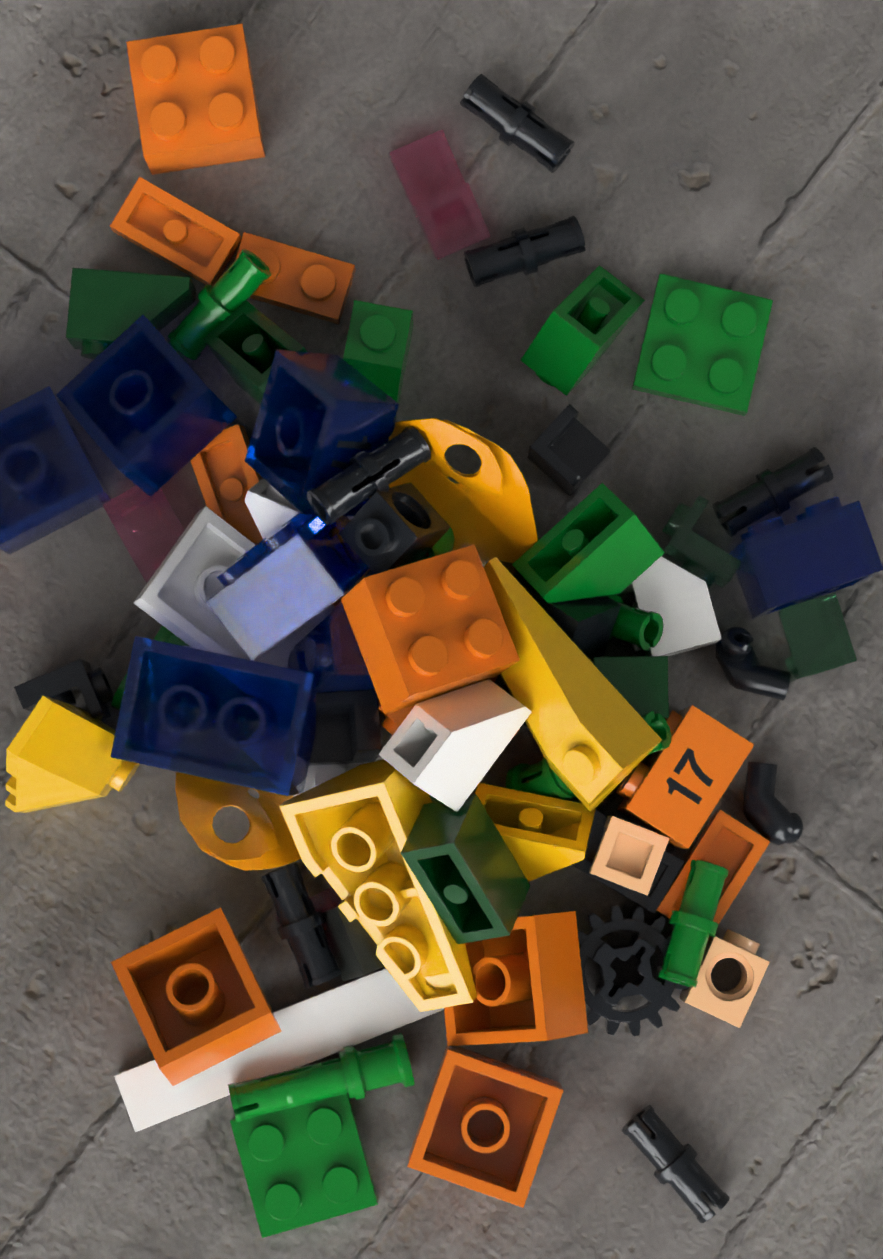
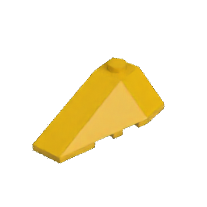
M494 557L487 562L484 570L520 661L502 672L500 676L511 696L532 711L525 722L549 767L591 812L662 739L506 567Z
M43 695L6 749V772L12 776L6 783V790L10 794L5 800V806L14 812L27 813L105 797L112 788L121 792L140 764V762L133 758L140 747L102 721L93 719L91 714L84 709Z
M382 759L361 764L285 801L279 807L303 863L314 877L322 874L342 900L338 906L349 922L357 919L377 944L376 956L418 1010L423 1012L473 1003L477 998L466 945L465 943H456L401 855V851L423 805L432 803V800L428 793L411 783L386 760Z

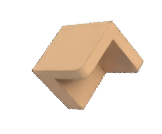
M607 816L603 826L606 829L589 873L648 896L669 838L617 817Z

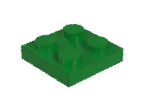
M660 273L656 283L632 390L745 416L750 403L773 300Z
M348 1093L256 1116L238 1123L235 1117L230 1120L262 1238L378 1205V1197Z

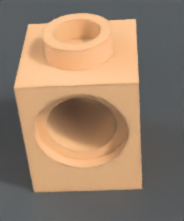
M727 929L723 940L716 936L710 937L696 980L698 981L696 988L689 987V989L682 990L679 999L740 1028L770 962L756 955L760 946L759 943ZM725 958H733L741 968L740 982L729 991H719L712 983V969L718 961Z

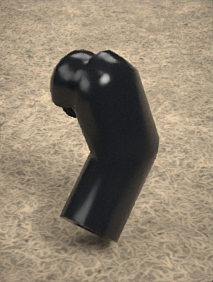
M741 627L728 628L721 636L722 639L716 643V658L730 685L739 690L784 700L789 688L791 672L760 665L750 644L753 641L751 634Z
M748 762L743 801L745 818L762 837L773 844L782 845L784 843L796 842L802 835L803 822L797 813H790L774 796L777 765Z

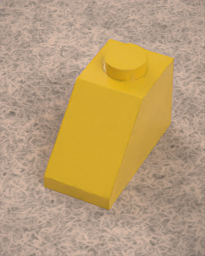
M484 783L477 785L475 794L478 796L528 882L584 860L596 808L590 812L582 803Z

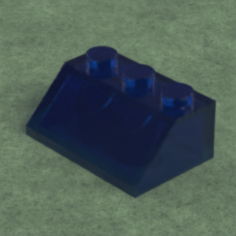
M135 636L111 757L286 796L303 793L316 734V674Z

